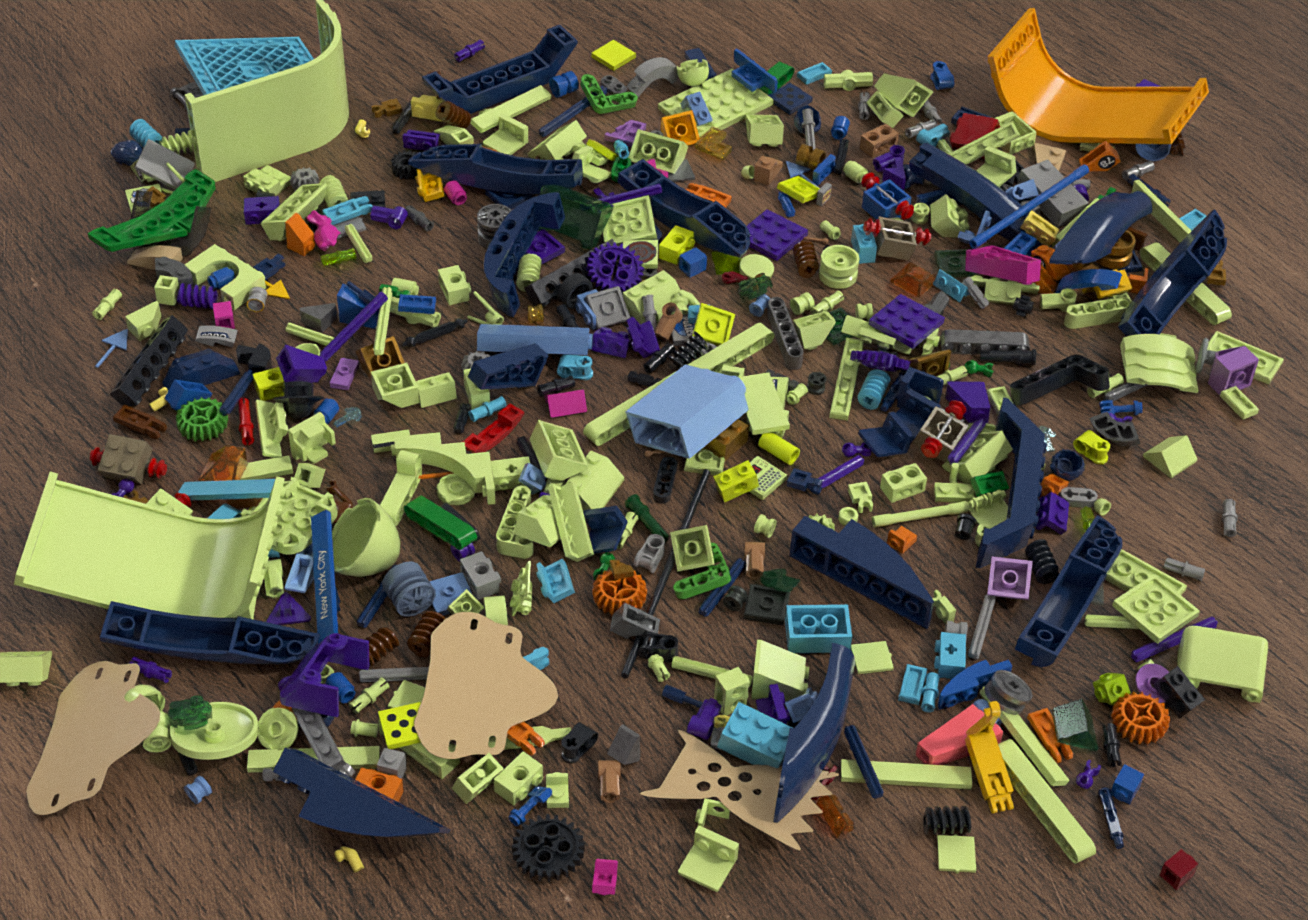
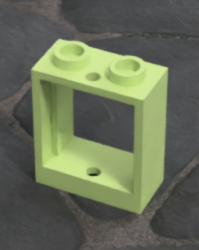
M1013 111L995 118L999 120L1000 127L1013 121L1020 134L1019 138L1000 147L1005 153L1014 154L1034 145L1037 132Z

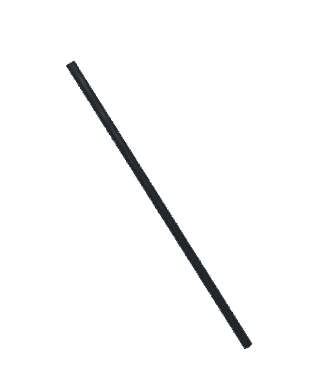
M708 469L703 470L679 530L688 529L711 473ZM673 547L646 613L652 616L655 613L675 563ZM636 636L621 672L622 678L627 679L638 655V649L643 642L642 636Z

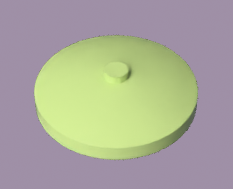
M211 702L197 705L182 712L174 719L170 726L171 744L179 753L195 759L213 760L230 757L244 751L253 744L259 732L258 720L250 709L235 703Z

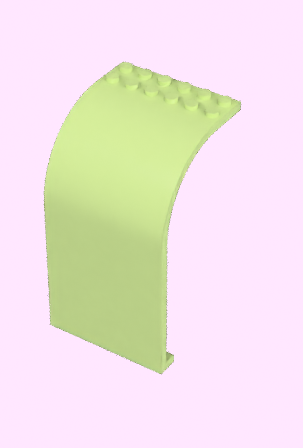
M315 0L321 55L300 66L195 98L192 93L185 94L198 171L217 182L251 171L254 168L257 169L317 149L333 140L344 129L349 117V104L342 33L335 12H332L328 3H325L323 0Z
M50 472L14 581V585L106 609L109 608L110 602L114 601L174 614L237 618V616H241L248 609L253 596H258L262 585L263 573L266 569L269 559L268 554L273 543V534L278 523L277 518L282 507L281 502L286 491V487H283L285 478L276 476L267 502L256 512L239 518L207 519L185 515L57 480L58 473Z

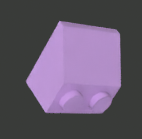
M992 557L988 596L1028 600L1032 561Z

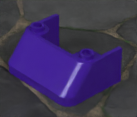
M338 633L327 636L305 655L280 691L281 704L338 717L339 689L335 686L321 684L320 673L328 662L368 670L369 641Z

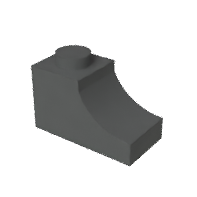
M624 603L613 614L610 631L626 639L632 636H642L645 632L658 634L660 619Z

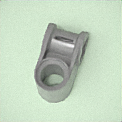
M658 534L650 535L641 550L638 551L634 560V566L646 568L650 573H654L664 556V538Z

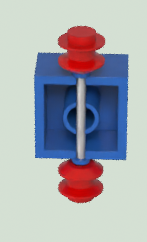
M872 172L862 177L861 185L866 187V191L863 192L862 208L876 220L878 217H901V219L905 220L913 215L912 197L890 179L879 184V177L875 176Z

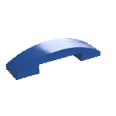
M1104 269L1076 271L1064 276L1060 280L1055 293H1061L1063 289L1067 288L1079 289L1099 286L1101 290L1117 289L1122 274L1117 271Z

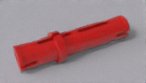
M241 398L237 403L240 420L239 432L242 436V443L247 445V439L248 445L254 443V425L251 422L249 400L244 398V404L243 398Z

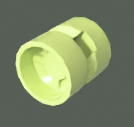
M160 711L158 725L143 741L145 750L157 753L170 748L171 724L170 716L167 713Z

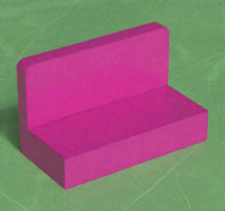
M584 390L545 395L550 417L587 412Z

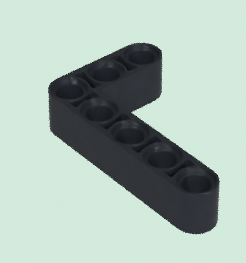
M1071 355L1011 383V400L1015 405H1023L1075 380L1094 390L1104 391L1110 387L1109 369L1082 355Z

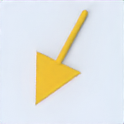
M265 280V284L269 287L266 290L268 296L290 299L282 280L274 285Z

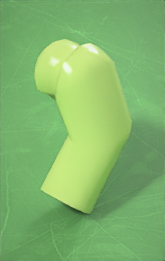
M679 290L675 294V298H687L690 306L700 305L699 301L690 292Z

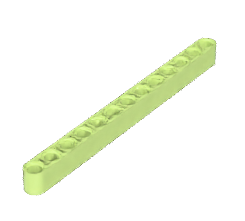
M757 323L688 365L721 373L723 365L734 366L769 345L773 341L775 334L762 323ZM671 375L588 423L583 430V434L595 445L600 446L629 429L630 425L625 411Z

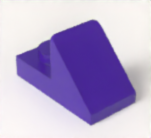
M895 157L891 168L883 170L882 181L885 182L890 179L904 191L906 177L902 158Z

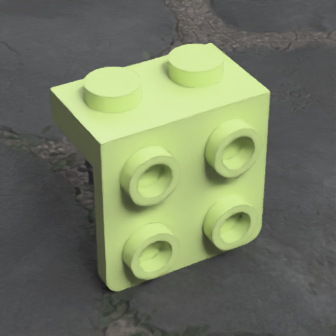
M502 113L499 116V130L485 139L483 146L500 153L512 155L528 143V126Z

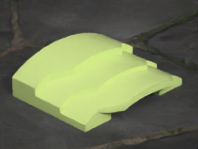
M1138 334L1123 338L1120 348L1126 381L1128 383L1162 385L1178 388L1180 391L1198 393L1197 374L1194 365L1196 359L1194 350L1190 345L1179 339L1158 334Z

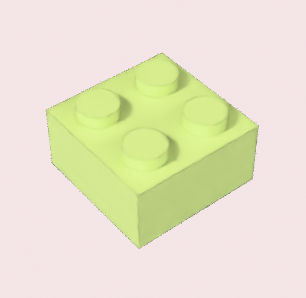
M466 589L448 606L447 610L452 615L460 612L479 614L483 611L484 606Z

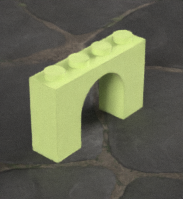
M215 244L185 264L191 271L193 284L198 286L207 281V277L212 272L224 267L232 269L237 277L221 288L220 291L222 302L231 301V306L234 310L247 302L249 292L253 287L266 289L265 276L262 272L257 271L249 264L244 263L238 257L231 255L225 249Z

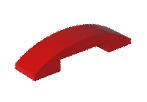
M508 404L498 412L497 420L478 435L472 433L462 441L465 442V449L471 453H482L495 447L517 426L524 416V411L512 404Z

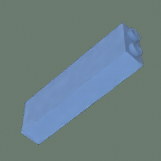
M480 324L477 332V351L507 352L536 343L547 354L588 355V349H592L593 334H589V328Z

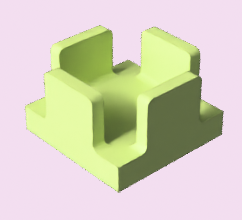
M321 412L288 429L291 454L295 460L301 459L305 462L308 459L312 464H315L328 456V452L322 447L328 442L332 446L336 444L335 433L325 423V417Z

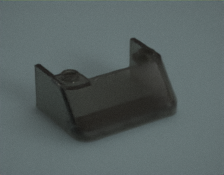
M136 190L130 220L151 210L149 207L152 191ZM195 207L191 231L187 233V236L141 246L162 245L181 248L182 256H189L206 235L211 207Z

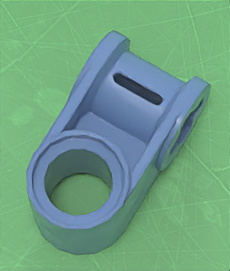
M1034 179L1022 182L1005 191L1016 201L1030 199L1039 195Z

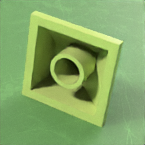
M828 311L793 320L801 346L807 350L817 348L818 345H822L836 323Z
M707 525L670 532L677 572L715 565Z

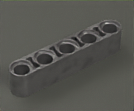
M772 297L768 301V320L787 368L798 370L802 367L803 348L784 300L780 297Z
M948 329L940 334L941 350L950 349L951 354L980 355V350L1015 351L1017 348L1030 351L1028 335L1023 332Z

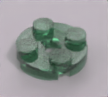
M760 273L753 279L739 282L737 291L741 299H744L746 296L749 299H753L767 293V288L769 286L772 288L773 283L769 276H766L765 273Z
M200 695L192 696L190 699L173 701L169 704V723L177 729V725L184 726V730L199 729L207 725L208 719L213 717L211 704L204 701Z

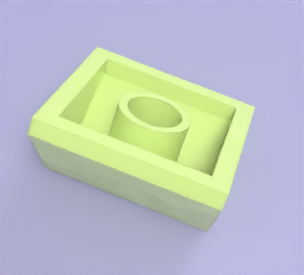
M1187 435L1169 437L1143 454L1144 458L1170 478L1197 462V457Z

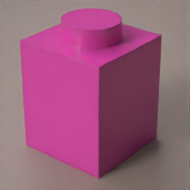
M231 301L213 303L216 326L235 329Z

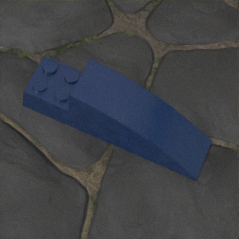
M804 516L795 526L791 536L790 557L928 629L934 600L912 568L881 538L853 519L847 523L840 533L807 516Z
M285 747L273 770L274 773L279 775V780L287 784L298 785V790L309 794L299 817L318 825L355 834L395 838L449 834L451 830L300 750Z

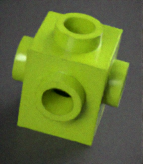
M1105 673L1099 676V680L1093 682L1094 693L1099 702L1114 705L1119 697H1124L1125 693L1131 694L1124 674Z

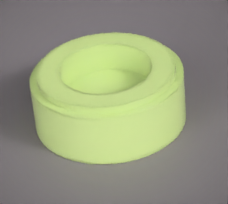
M845 507L839 511L838 520L842 525L846 526L851 519L856 522L858 521V512L854 508Z

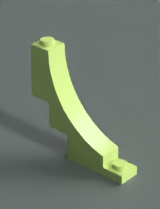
M440 432L394 437L395 444L391 445L392 456H396V463L401 450L420 454L422 464L436 466L457 474L472 487L475 493L482 492L483 497H487L488 505L496 504L489 452L466 454L465 442L441 444Z

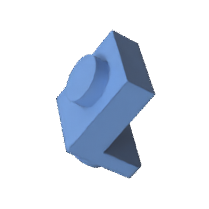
M530 463L524 465L518 481L528 486L532 495L539 491L541 492L546 485V477L542 470Z

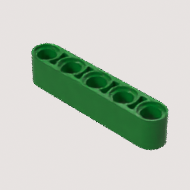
M421 495L404 505V511L412 521L458 550L477 540V534L469 524Z

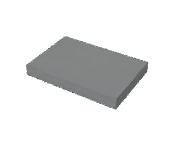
M148 139L134 169L176 190L182 182L166 163H170L183 178L192 171L195 163Z

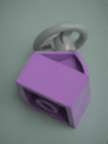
M1204 338L1196 363V373H1201L1204 363L1212 365L1208 384L1219 395L1221 391L1234 386L1239 390L1251 386L1259 359L1246 346L1217 352L1207 350L1209 340Z

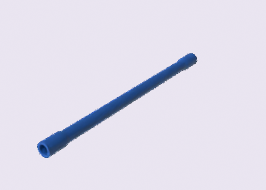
M1080 166L1070 175L983 233L972 238L969 241L970 246L973 249L978 248L998 232L1074 181L1088 174V166Z

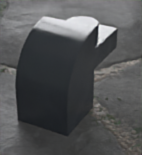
M259 343L256 348L238 345L236 349L238 363L248 365L249 370H252L254 374L273 369L271 353L265 345Z

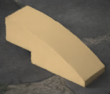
M162 245L148 246L135 250L128 259L127 264L155 270V258L168 257L179 262L183 258L181 248Z

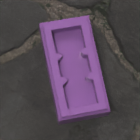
M341 358L330 381V388L348 390L359 367V361Z

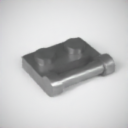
M196 82L189 83L181 88L174 87L170 91V95L173 98H177L186 110V100L183 95L192 93L195 98L204 96Z

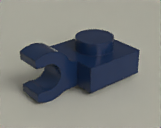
M277 254L271 260L265 258L253 268L262 272L265 280L279 272V269L283 268L286 264L281 261L284 259V256Z
M794 468L787 480V487L801 491L809 488L811 492L820 494L822 490L820 486L823 481L818 478H812V473Z

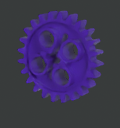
M607 242L605 247L601 244L599 249L595 248L594 252H591L587 261L586 270L589 271L587 275L592 276L591 282L596 281L595 287H602L601 291L619 286L623 295L625 290L627 291L641 282L644 275L643 261H639V255L634 256L635 250L629 251V246L623 248L621 243L618 247L616 242L613 243V246H610ZM617 257H619L620 259L616 269L614 281H612L611 277L614 270V265Z
M871 350L851 351L850 360L872 369L896 372L897 370L907 371L910 367L909 361L899 359L896 355Z

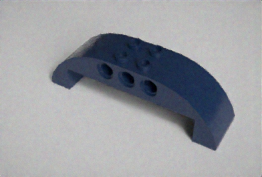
M558 192L539 195L518 205L505 217L499 229L495 231L493 240L488 244L484 258V271L496 306L509 317L514 318L520 306L514 280L512 279L519 268L521 257L526 255L540 227L559 230L565 219Z

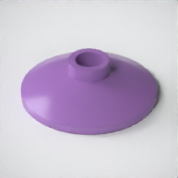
M1158 664L1142 666L1135 677L1139 693L1143 692L1146 696L1151 693V698H1159V703H1165L1166 701L1151 684L1154 685L1169 671Z

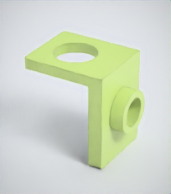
M705 798L702 809L697 810L695 822H698V826L704 827L707 814L729 819L730 810L719 801ZM713 807H721L725 811L719 812L716 811Z

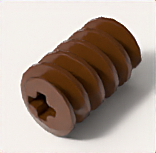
M450 101L440 103L436 109V117L446 122V124L460 128H467L470 125L471 114Z
M807 240L796 243L792 250L798 273L801 277L811 278L819 269L814 244Z
M424 612L407 641L409 649L419 657H428L431 651L432 632L446 618L438 612Z
M380 627L377 632H373L371 636L365 639L369 641V666H374V660L379 662L381 660L380 655L386 657L387 651H393V646L399 647L400 645L395 634L387 627Z

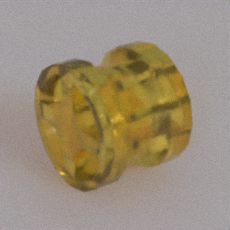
M542 304L536 307L527 306L529 323L534 321L544 322Z

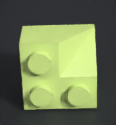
M407 363L371 372L372 386L378 400L383 399L401 408L420 403L419 388Z

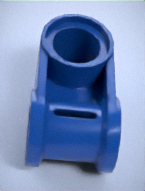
M942 61L934 62L933 73H931L930 78L937 90L953 88L955 83L954 77L946 63Z

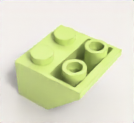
M944 195L930 204L932 228L942 237L958 238L960 231H969L968 213L965 209H961L954 199Z

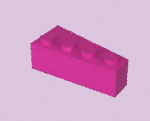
M993 245L966 250L965 271L1017 281L1023 285H1031L1032 282L1040 281L1041 260Z

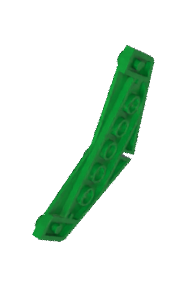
M194 169L184 177L185 181L161 204L129 221L109 228L104 226L96 228L88 233V238L105 250L115 252L117 250L187 236V232L191 234L216 189L215 181Z

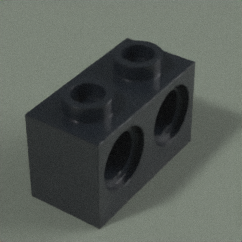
M1178 666L1153 685L1179 719L1205 700Z

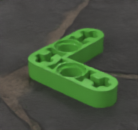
M585 74L581 78L580 86L595 112L604 114L636 106L638 97L635 93L624 92L605 96L594 76ZM591 92H596L598 96L592 95ZM611 101H617L619 104L615 105Z
M711 543V548L714 554V563L720 562V564L716 566L709 565L707 566L708 571L677 581L673 586L677 598L687 599L724 586L731 581L729 569L716 543ZM701 581H707V582L704 583V584H701V585L698 584V583L701 582Z

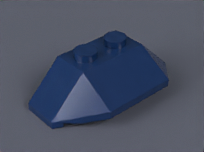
M206 349L174 359L163 380V386L169 391L174 379L208 385L239 375L240 371L233 359L211 349Z

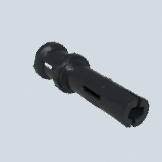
M1019 348L1015 349V351L980 350V361L1015 362L1017 365H1020V363H1032V365H1035L1036 349L1032 351Z

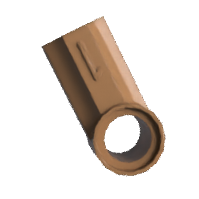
M672 302L663 306V315L654 330L655 335L665 341L669 339L676 324L683 318L680 309Z
M745 542L744 560H746V576L750 579L758 580V578L763 577L765 542Z
M617 760L598 761L601 800L606 803H614L616 800H620L619 780L621 772L620 762Z

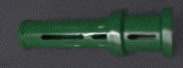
M637 494L628 497L624 506L635 513L634 517L635 515L638 516V521H641L652 535L658 534L662 536L664 543H666L670 536L650 514L649 507L640 501V497Z

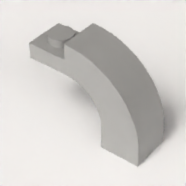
M658 57L650 59L634 70L636 76L629 82L627 87L639 97L657 79L664 78L673 84L678 79L677 66L667 58Z

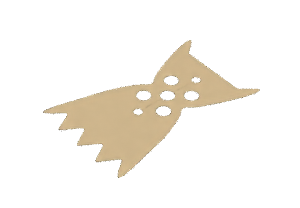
M678 730L686 745L660 788L641 792V795L671 799L717 797L726 808L745 822L796 850H801L791 834L813 832V829L801 816L823 813L811 798L832 795L819 780L839 776L838 773L822 771L799 803L783 819L775 823L773 821L782 766H779V768L768 765L733 767L722 755L707 744L685 731ZM710 763H718L721 765V770L711 772L708 770V765ZM695 769L696 773L693 775L689 774L688 770ZM743 772H748L752 775V779L749 782H742L739 779V775ZM728 777L731 779V784L726 787L720 786L718 779ZM704 781L708 782L711 787L707 791H700L697 789V784ZM760 789L761 794L755 795L753 790ZM732 791H738L741 793L742 798L738 801H732L728 798V794Z

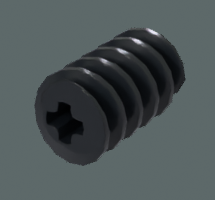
M696 331L694 332L695 337L689 336V341L683 342L685 347L680 345L678 347L679 352L674 351V357L669 356L670 361L679 369L685 364L691 363V359H698L697 354L703 356L702 349L709 350L706 341Z
M1044 539L1031 542L1025 549V555L1028 561H1032V570L1037 582L1040 584L1054 582L1059 575V567L1053 558L1054 556L1048 546V542Z
M966 805L961 806L960 810L958 806H953L951 809L949 806H944L943 809L940 806H936L934 811L931 806L926 807L923 815L925 835L928 834L929 828H931L933 834H936L937 828H940L942 834H945L946 828H949L950 834H954L955 827H957L959 834H962L964 827H966L968 833L971 832V816Z

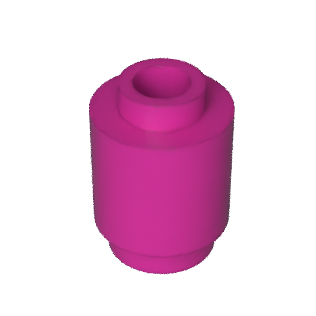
M450 181L445 185L444 193L453 204L462 205L467 200L466 192L457 181Z

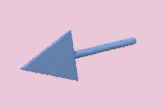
M786 161L790 178L799 175L817 186L803 175V173L811 169Z
M128 329L102 340V342L112 346L95 365L96 368L104 362L115 347L123 350L127 349Z

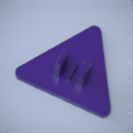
M284 592L266 622L277 625L309 622L311 621V616L288 592Z

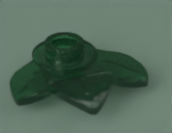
M773 569L764 571L760 577V582L764 586L789 592L800 583V579L787 576L786 569Z

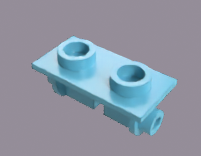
M939 269L933 283L934 286L958 302H961L963 296L967 297L969 295L967 286Z

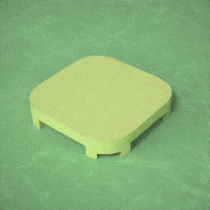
M291 477V481H284L283 483L286 491L281 502L282 507L277 518L278 523L273 534L271 546L272 550L286 555L302 552L312 543V516L328 510L331 512L332 524L337 518L338 513L333 495L329 492L325 495L300 485L298 478ZM263 498L259 505L253 507L250 511L244 508L240 513L241 517L259 510L264 506L268 498Z

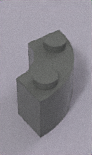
M168 257L155 258L157 280L160 275L178 278L179 288L181 283H184L185 289H187L188 284H191L192 289H194L192 274L186 265Z
M1108 412L1089 418L1096 433L1109 443L1119 446L1140 444L1133 422H1117L1111 418Z

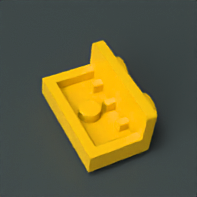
M417 169L418 175L415 178L418 184L417 191L419 196H423L425 202L444 197L442 178L430 173L423 175L422 171Z

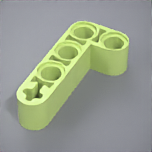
M1127 292L1109 296L1107 300L1070 305L1066 310L1064 325L1070 329L1121 322V316L1132 300Z
M401 450L398 454L396 463L397 473L380 504L391 516L395 526L399 524L405 512L404 505L410 502L420 482V479H418L419 475H422L421 455Z
M518 486L513 490L496 533L497 551L503 555L522 559L533 555V541L514 534L518 513L531 504V491L526 486Z

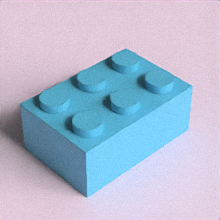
M848 605L786 606L785 628L788 651L793 653H831L832 643L843 645L850 650L852 632Z
M738 702L721 733L717 748L752 765H768L779 768L784 760L789 730L792 727Z

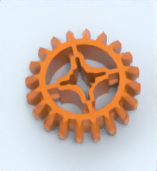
M604 570L603 575H598L597 580L593 584L592 595L598 609H603L604 613L610 612L611 616H613L624 603L641 609L646 601L647 589L645 580H642L641 575H637L635 570L634 576L614 580L612 570L610 572Z
M1133 691L1131 695L1125 693L1124 697H1119L1113 706L1111 719L1113 720L1112 723L1116 725V732L1122 733L1123 738H1130V743L1133 740H1136L1139 745L1142 741L1147 745L1151 741L1156 743L1168 731L1170 722L1169 710L1165 709V703H1159V698H1151V693L1148 696L1144 695L1143 692L1136 694Z

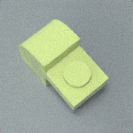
M505 596L484 597L485 616L495 623L508 625Z

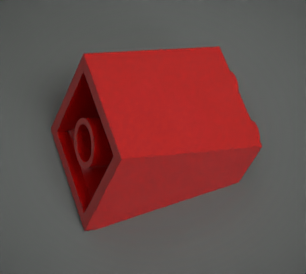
M963 113L962 118L960 117L957 121L955 132H952L950 136L951 146L954 149H959L1000 128L999 120Z

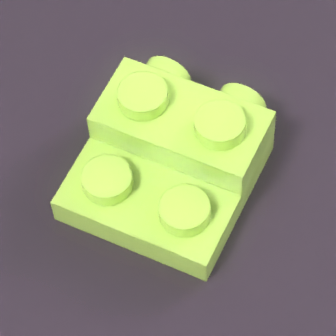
M266 165L261 170L254 168L243 176L245 187L257 193V190H261L262 192L275 193L276 196L291 185L290 176L269 165Z

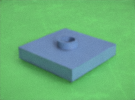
M463 572L430 581L436 591V597L432 606L434 611L441 615L450 614L447 610L448 606L466 589L472 594Z

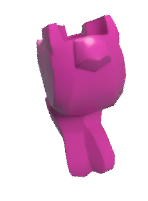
M313 210L307 216V220L316 224L318 229L314 233L315 243L321 250L326 251L330 245L334 246L336 244V239L341 232L331 224V218L325 215L322 216Z

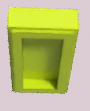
M590 139L588 140L587 146L592 147L593 150L609 160L615 161L619 157V155L602 144Z

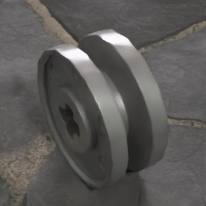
M1006 670L996 671L991 678L992 680L984 688L985 694L991 702L997 701L1001 711L1013 715L1020 714L1033 697L1032 691L1025 681L1016 674Z

